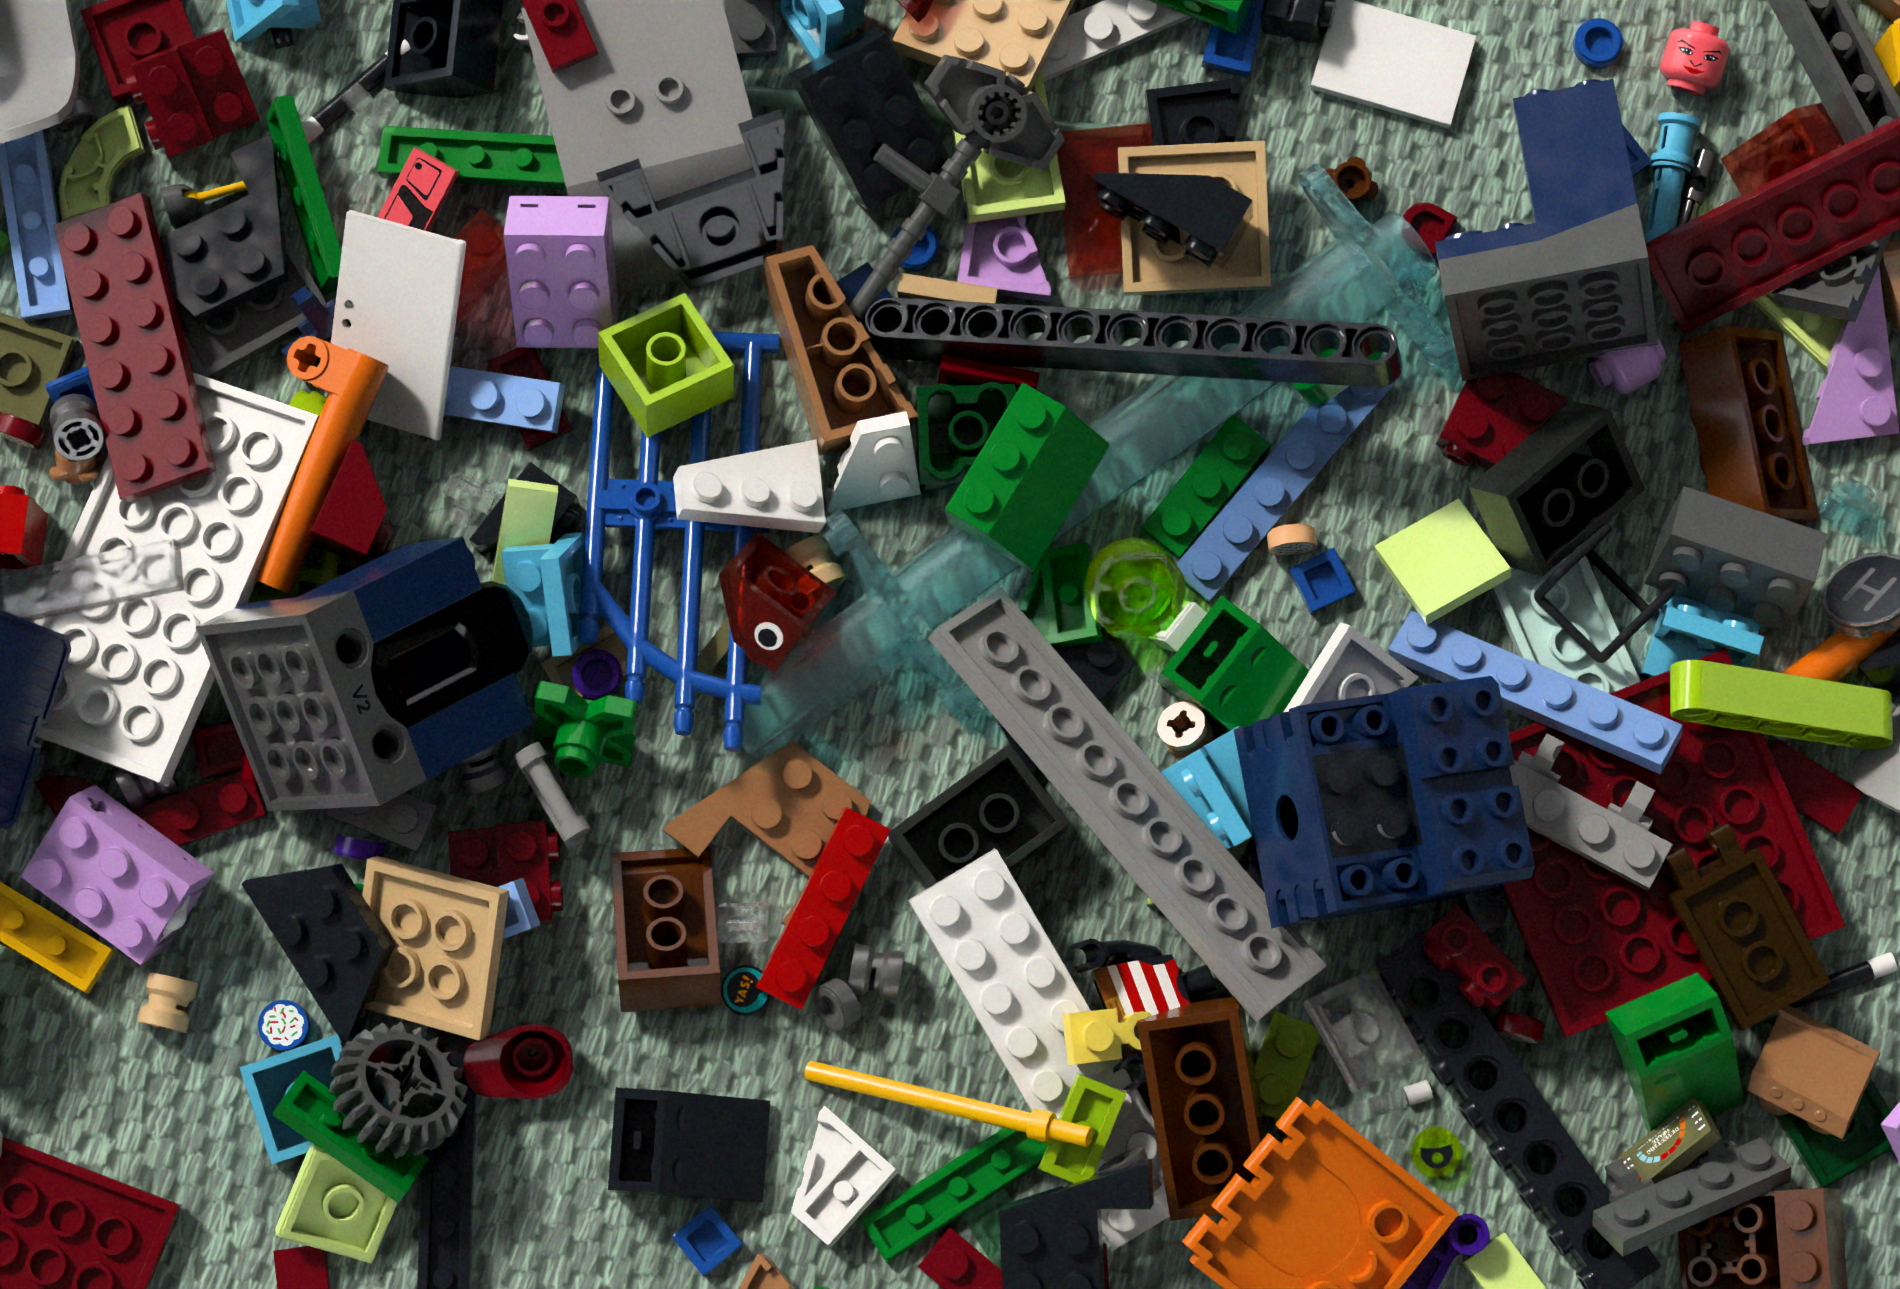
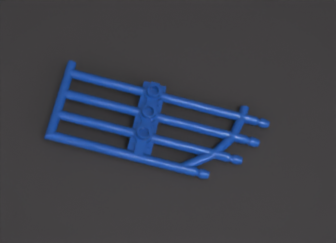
M712 332L725 352H744L739 454L759 451L764 353L779 354L780 334ZM598 348L580 617L582 620L579 622L578 631L580 642L588 645L596 642L599 633L597 619L601 614L628 649L626 666L628 681L625 683L626 699L637 701L638 705L642 704L645 695L646 684L643 682V679L646 678L647 665L676 684L674 707L677 709V712L674 713L673 724L677 735L687 736L691 734L694 725L692 709L695 708V692L725 699L724 723L726 728L723 733L724 746L726 751L738 752L741 749L744 738L742 725H744L745 704L761 706V685L746 684L754 533H769L770 528L677 520L674 482L658 480L661 432L646 438L643 431H641L638 480L609 479L615 389L599 366ZM712 408L693 416L691 419L689 464L709 461ZM605 527L635 528L630 619L602 584ZM655 529L685 530L677 660L648 641ZM705 531L735 532L727 679L697 672Z

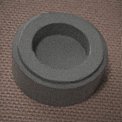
M834 978L817 987L814 995L815 1007L820 1018L829 1028L841 1032L860 1020L861 1011L857 997L844 981Z

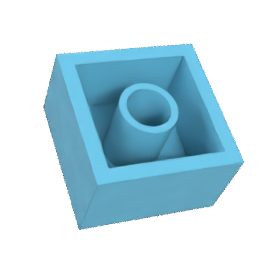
M338 1034L239 1067L271 1165L307 1153L311 1142L273 1116L272 1113L303 1070L330 1089V1084L334 1080L330 1075L332 1066L340 1057L339 1053L342 1050Z

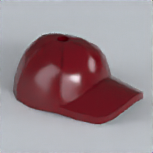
M529 1024L516 1026L507 1031L488 1036L480 1041L477 1040L467 1047L463 1058L464 1072L470 1087L477 1094L484 1097L544 1098L562 1090L568 1084L573 1072V1056L569 1041L563 1033L546 1025ZM533 1047L537 1052L534 1055H530L528 1053L529 1048Z

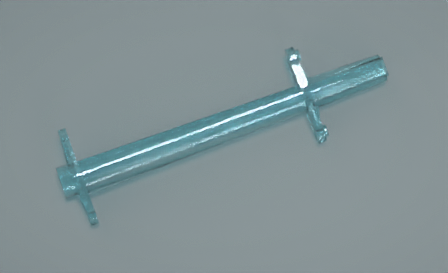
M1317 163L1312 164L1298 175L1300 185L1335 240L1234 316L1363 323L1385 308L1437 372L1444 373L1458 362L1456 351L1426 306L1418 289L1437 274L1436 263L1418 233L1395 211L1388 212L1373 224L1369 223L1338 188L1329 174ZM1227 344L1219 351H1230L1238 344ZM1275 347L1270 350L1269 354H1280L1288 347ZM1154 375L1088 425L1110 443V448L1052 543L1278 382ZM840 508L836 509L825 517L827 529L821 532V536L837 557L845 553L849 558L864 591V595L748 683L761 685V706L745 704L744 725H742L744 730L742 749L748 757L754 755L759 762L910 658L936 678L944 688V690L938 693V696L951 715L956 718L962 713L970 720L984 710L985 706L928 638L933 633L932 628L1021 565L953 527L890 574L847 515ZM725 701L719 705V708L723 713V715L720 717L723 723L725 715Z

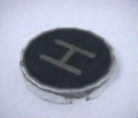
M1887 552L1863 554L1846 561L1830 574L1822 588L1821 603L1832 627L1844 635L1856 638L1872 637L1870 632H1877L1882 629L1884 634L1900 627V555Z

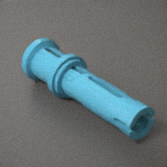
M1664 112L1658 115L1657 123L1661 126L1657 152L1653 153L1650 159L1655 175L1645 225V242L1667 233L1677 226L1685 175H1689L1691 170L1694 169L1695 161L1691 158L1695 131L1701 129L1702 121L1695 116L1676 112Z

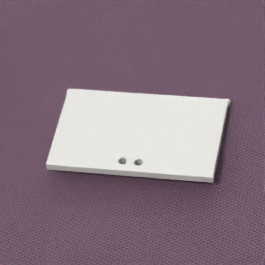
M350 210L346 212L331 344L346 350L348 348L389 365L367 420L438 441L441 439L466 241ZM325 391L324 396L327 397L329 392Z

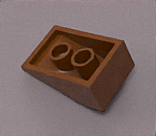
M710 846L705 848L699 858H696L685 848L611 853L621 1012L722 1005Z

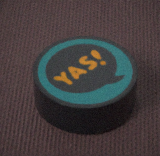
M741 965L733 968L726 974L721 984V996L724 1004L731 1012L739 1016H753L760 1013L768 1005L771 995L755 987L762 970L751 965Z

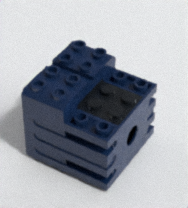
M1492 676L1406 687L1387 694L1300 705L1289 709V712L1272 715L1270 719H1262L1253 722L1250 726L1234 729L1271 929L1444 901L1532 878L1535 864L1519 785L1513 786L1509 766L1515 764L1499 684Z

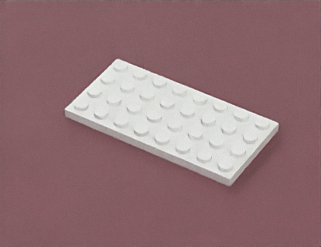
M193 373L217 471L137 500L126 502L119 499L108 453L34 622L68 636L72 648L48 725L40 724L36 737L167 787L215 679L196 626L241 604L248 603L257 582L255 579L276 523L319 418V415Z

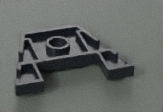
M780 109L738 124L753 167L734 175L655 201L639 158L596 173L602 191L607 196L612 197L622 209L625 217L633 226H637L651 242L654 250L689 289L762 265L766 257L783 253L784 200L782 197V185L785 167V157L783 154L785 122Z
M270 134L230 153L249 192L247 196L160 237L174 299L199 324L289 281L284 223L281 220L280 209L281 186L277 175L276 159H278V151Z
M1141 1159L1133 1162L1130 1166L1112 1172L1108 1170L1092 1175L1090 1179L1066 1187L1062 1185L1002 1205L999 1210L1003 1289H1105L1101 1209H1151L1154 1204L1152 1159Z

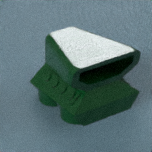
M988 382L982 385L951 386L941 383L932 387H916V439L918 478L921 493H932L962 482L1015 396V384Z

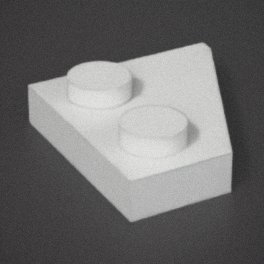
M907 411L857 421L850 437L851 445L843 452L837 465L839 476L833 488H827L824 493L828 513L920 495Z
M824 1106L818 1115L817 1121L819 1124L811 1151L808 1150L803 1168L804 1177L801 1186L797 1189L791 1213L826 1245L832 1248L897 1175L898 1171Z

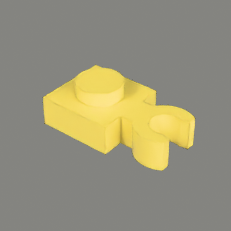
M1117 1008L1062 1014L1068 1065L1123 1059L1121 1044L1127 1049L1140 1051L1141 1044L1134 1034V1027L1138 1020L1150 1017L1151 1013L1144 1011L1132 1012L1125 1015L1120 1023H1118Z

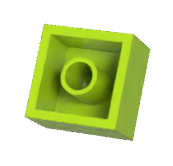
M686 293L598 332L599 366L646 438L733 398L734 364Z

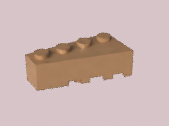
M814 245L766 257L761 277L813 440L817 439L818 456L849 448L851 445V434L857 421L907 411L910 429H912L917 420V412L910 401H906L896 385V378L888 365L882 362L869 341L870 336L861 321L858 322L845 302L846 297Z

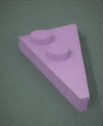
M1025 215L968 223L967 218L957 282L998 288L997 296L1050 303L1051 286L1049 281L1046 280L1038 258V250L1027 227Z
M1879 266L1856 322L1846 320L1844 327H1840L1827 362V376L1820 383L1816 398L1819 399L1810 428L1805 429L1802 437L1803 445L1899 433Z

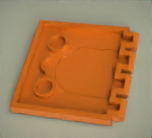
M1296 1097L1275 1124L1288 1135L1281 1143L1268 1133L1243 1164L1244 1167L1255 1175L1253 1180L1248 1183L1236 1173L1211 1204L1215 1210L1223 1215L1218 1224L1209 1216L1203 1214L1182 1240V1243L1194 1252L1189 1261L1223 1289H1400L1459 1213L1319 1100L1316 1099L1310 1107L1299 1097Z

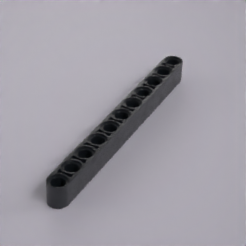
M907 298L880 299L868 308L865 315V324L879 352L886 358L896 360L942 362L943 355L1001 366L1362 387L1388 386L1399 378L1403 369L1402 358L1394 332L1387 326L1380 324ZM893 325H900L896 330L884 333L887 328ZM947 327L944 332L938 335H931L935 330ZM987 330H995L988 337L978 338L983 332ZM1034 333H1043L1039 338L1035 340H1026L1030 335ZM1081 336H1091L1083 343H1074ZM1131 338H1140L1137 343L1131 346H1122L1125 341ZM1179 341H1189L1182 348H1171L1173 344ZM1227 344H1238L1230 351H1219ZM1275 347H1288L1280 354H1269L1270 350ZM1326 349L1337 350L1335 354L1329 357L1318 356L1320 352ZM1382 351L1387 353L1385 357L1378 360L1367 359L1375 352Z

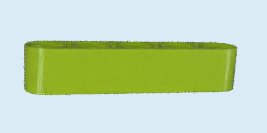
M1704 660L1678 661L1670 666V715L1676 720L1857 749H1880L1893 744L1892 695L1889 691Z

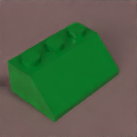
M1022 383L946 506L947 522L1034 572L1110 448V443L1067 407Z

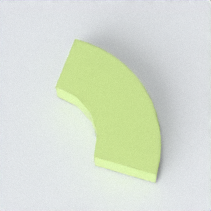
M130 104L105 115L80 137L81 141L73 151L68 163L65 164L61 176L59 205L62 222L111 204L110 193L116 175L128 161L145 153L133 108Z

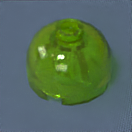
M1135 537L1113 541L1100 549L1089 563L1083 581L1087 606L1098 624L1105 627L1106 631L1114 637L1130 640L1150 637L1161 631V624L1166 622L1170 616L1175 619L1179 614L1186 595L1184 576L1171 554L1151 540Z

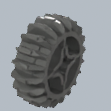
M402 1021L397 1025H393L390 1030L382 1022L380 1025L375 1026L371 1032L365 1029L363 1032L358 1033L351 1043H347L339 1053L340 1057L332 1066L330 1075L334 1080L330 1084L328 1093L337 1097L333 1104L332 1112L346 1114L347 1116L343 1121L342 1129L354 1127L359 1132L357 1144L369 1139L374 1142L375 1154L383 1152L386 1147H389L395 1159L403 1156L406 1151L415 1158L423 1154L426 1149L432 1151L439 1147L445 1138L450 1137L455 1131L458 1120L465 1111L466 1104L462 1100L466 1096L468 1087L458 1082L462 1078L464 1068L453 1067L449 1064L453 1059L454 1051L442 1053L437 1048L439 1037L428 1042L422 1038L421 1027L412 1030L408 1034ZM402 1115L410 1116L412 1118L402 1117Z

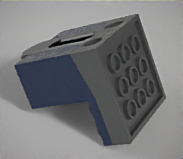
M1589 79L1579 82L1574 87L1554 91L1538 89L1527 93L1523 97L1513 98L1516 125L1534 223L1526 225L1522 223H1508L1500 226L1495 231L1484 233L1482 231L1461 232L1448 236L1443 241L1435 242L1443 293L1462 381L1600 356L1615 350L1658 345L1648 252L1613 79L1605 81Z
M463 537L405 544L299 597L244 603L196 626L268 811L380 806L533 724L528 709L527 696L519 686L516 674L525 667L532 652L533 629L529 612L521 598L507 585L494 581L480 582L475 569L474 556L466 546ZM413 651L408 699L398 693L393 685L390 673L393 660Z

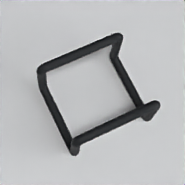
M1607 523L1599 528L1567 558L1534 593L1535 601L1598 663L1606 662L1675 595V589L1668 587L1648 605L1594 551L1596 546L1612 530L1611 525ZM1585 555L1642 612L1602 652L1545 597L1553 586Z

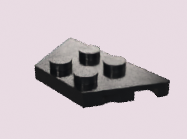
M340 863L245 880L241 885L342 1043L353 1041L362 1030L358 1022L365 1004L373 1002L380 985V973L387 967L395 946L343 865Z

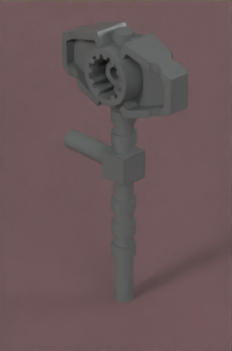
M944 54L924 85L954 131L961 135L964 134L966 137L964 139L961 138L955 147L956 151L951 159L948 158L941 167L943 170L940 175L933 172L931 175L927 174L886 144H883L875 154L874 160L919 191L916 196L922 201L911 217L905 219L901 225L902 230L896 238H892L887 246L888 250L882 259L879 257L873 266V272L848 306L851 312L861 320L865 318L868 308L876 302L890 280L893 281L899 273V267L913 253L912 248L916 242L922 240L927 232L926 228L937 212L943 215L946 214L961 192L955 186L959 181L962 182L968 173L967 169L972 161L975 162L982 153L980 151L981 148L984 149L985 153L1007 161L1046 169L1064 143L1065 139L1060 129L1056 126L1044 104L1035 92L1023 88L1025 84L1013 75L1009 74L1006 76V71Z

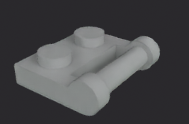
M533 743L519 751L513 758L535 792L569 851H572L587 842L583 834L590 830V826L575 800L569 802L560 785L564 784L550 758L544 760L547 753L541 743Z

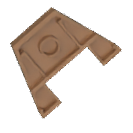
M790 741L667 823L662 831L696 858H699L722 826L731 818L809 878L843 808L848 807L866 816L871 801L794 741ZM795 905L782 920V924L786 925Z

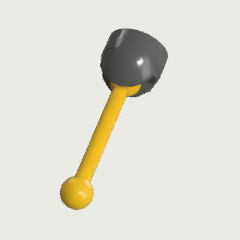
M240 181L200 193L195 192L185 184H173L162 187L160 190L170 224L173 226L192 219L197 213L201 202L245 191L247 188L244 182Z

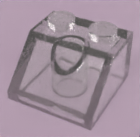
M1375 968L1302 1002L1353 1094L1390 1077L1424 1057Z

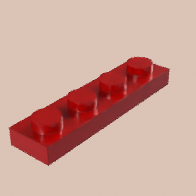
M848 807L843 808L756 983V988L802 1010L891 829Z

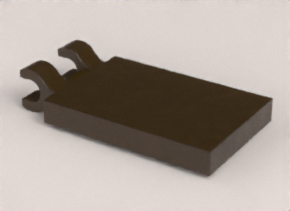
M1720 824L1704 833L1708 845L1718 857L1715 861L1696 870L1685 848L1680 850L1676 848L1667 854L1663 866L1679 889L1668 894L1666 897L1738 1030H1745L1831 981L1759 848H1752L1744 853L1730 825L1725 824L1723 826Z

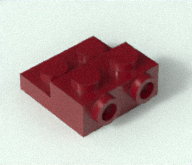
M223 28L131 62L134 74L126 77L127 84L135 103L138 105L146 102L153 120L146 122L145 127L155 150L165 148L168 157L214 141L218 136L260 121Z
M1514 372L1467 380L1436 441V445L1444 448L1443 456L1456 464L1469 466L1473 462L1489 470L1560 411L1567 398Z
M546 820L496 824V827L448 831L450 875L494 887L523 878L540 924H555V911L564 910L562 882L552 881L551 862L560 861V843L558 832H549V824Z
M1458 904L1446 912L1421 936L1428 943L1423 948L1428 957L1440 969L1445 970L1448 967L1452 969L1463 981L1458 985V988L1477 1008L1484 1004L1489 1011L1493 1010L1527 980Z

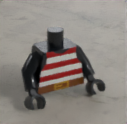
M1090 938L1072 944L1070 947L1071 950L1078 948L1085 953L1086 963L1075 966V971L1083 973L1092 970L1091 977L1104 1009L1117 1008L1118 1023H1120L1125 1015L1132 1012L1144 1011L1151 1013V1016L1217 993L1214 979L1207 965L1180 974L1173 955H1163L1156 946L1128 940L1099 942L1096 939ZM1136 1024L1134 1027V1034L1136 1038L1140 1040L1138 1026ZM1121 1044L1123 1061L1115 1065L1113 1071L1115 1073L1120 1069H1126L1130 1072L1132 1083L1126 1086L1124 1090L1131 1092L1147 1081L1142 1050L1133 1051Z

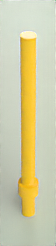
M811 1060L805 1068L804 1076L805 1080L1025 1132L1028 1139L1044 1143H1050L1054 1139L1089 1147L1093 1137L1092 1127L1059 1120L1055 1113L1033 1109L1031 1113Z

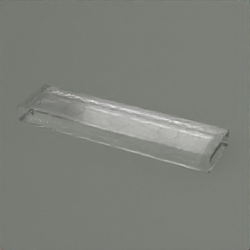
M172 538L0 573V609L28 621L182 591L184 590L180 542Z

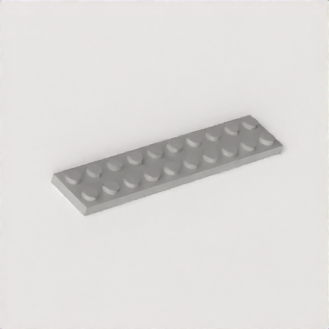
M1001 587L933 631L928 638L929 641L1256 1023L1317 976L1327 966L1293 925L1271 929L1263 890Z

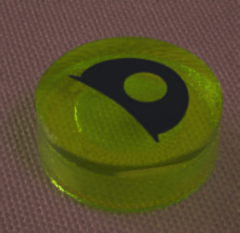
M1430 1127L1419 1132L1410 1146V1159L1413 1166L1426 1177L1441 1178L1447 1176L1458 1167L1461 1161L1462 1148L1458 1138L1451 1131L1442 1127Z

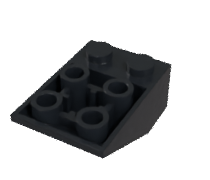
M1095 172L1092 178L1095 197L1101 201L1098 206L1101 210L1121 221H1124L1128 215L1144 225L1141 231L1145 235L1161 244L1167 245L1169 240H1172L1185 247L1187 250L1184 255L1206 269H1210L1212 264L1224 269L1253 219V200L1209 175Z
M616 1087L608 1190L615 1193L763 1202L771 1101Z

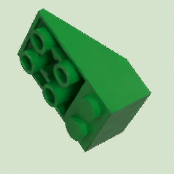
M1221 595L1160 672L1157 682L1182 702L1187 701L1196 704L1203 711L1206 719L1225 734L1239 725L1240 727L1250 726L1253 722L1270 719V716L1284 712L1309 673V670L1265 628Z
M1697 972L1605 1012L1648 1133L1693 1096L1705 1105L1711 1117L1744 1103L1734 1039L1720 998Z

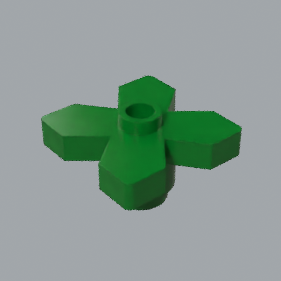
M540 681L534 701V713L539 715L534 731V743L540 742L544 750L552 751L555 757V767L569 776L588 777L593 774L594 768H597L601 762L630 767L636 746V736L632 733L637 719L638 702L612 695H607L595 701L581 698L569 686Z

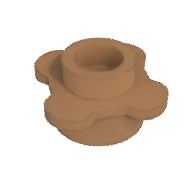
M56 450V466L49 469L50 477L55 480H64L70 484H83L95 480L99 476L98 466L104 463V456L101 453H97L89 459L81 461L70 460L63 457Z

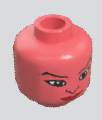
M1692 21L1689 29H1675L1670 33L1660 64L1662 75L1668 79V87L1695 96H1704L1706 90L1719 87L1730 55L1728 43L1718 38L1719 28L1703 22Z

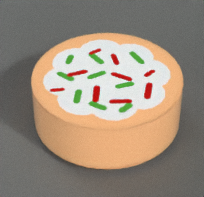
M1308 524L1282 525L1271 529L1267 534L1268 551L1271 555L1306 554L1318 548L1316 529Z

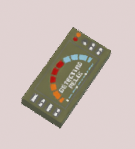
M1693 1096L1619 1156L1618 1160L1623 1159V1165L1626 1168L1637 1170L1641 1182L1652 1179L1655 1184L1678 1174L1722 1137L1705 1105Z

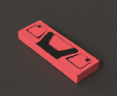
M414 147L378 218L429 232L460 171L427 152Z

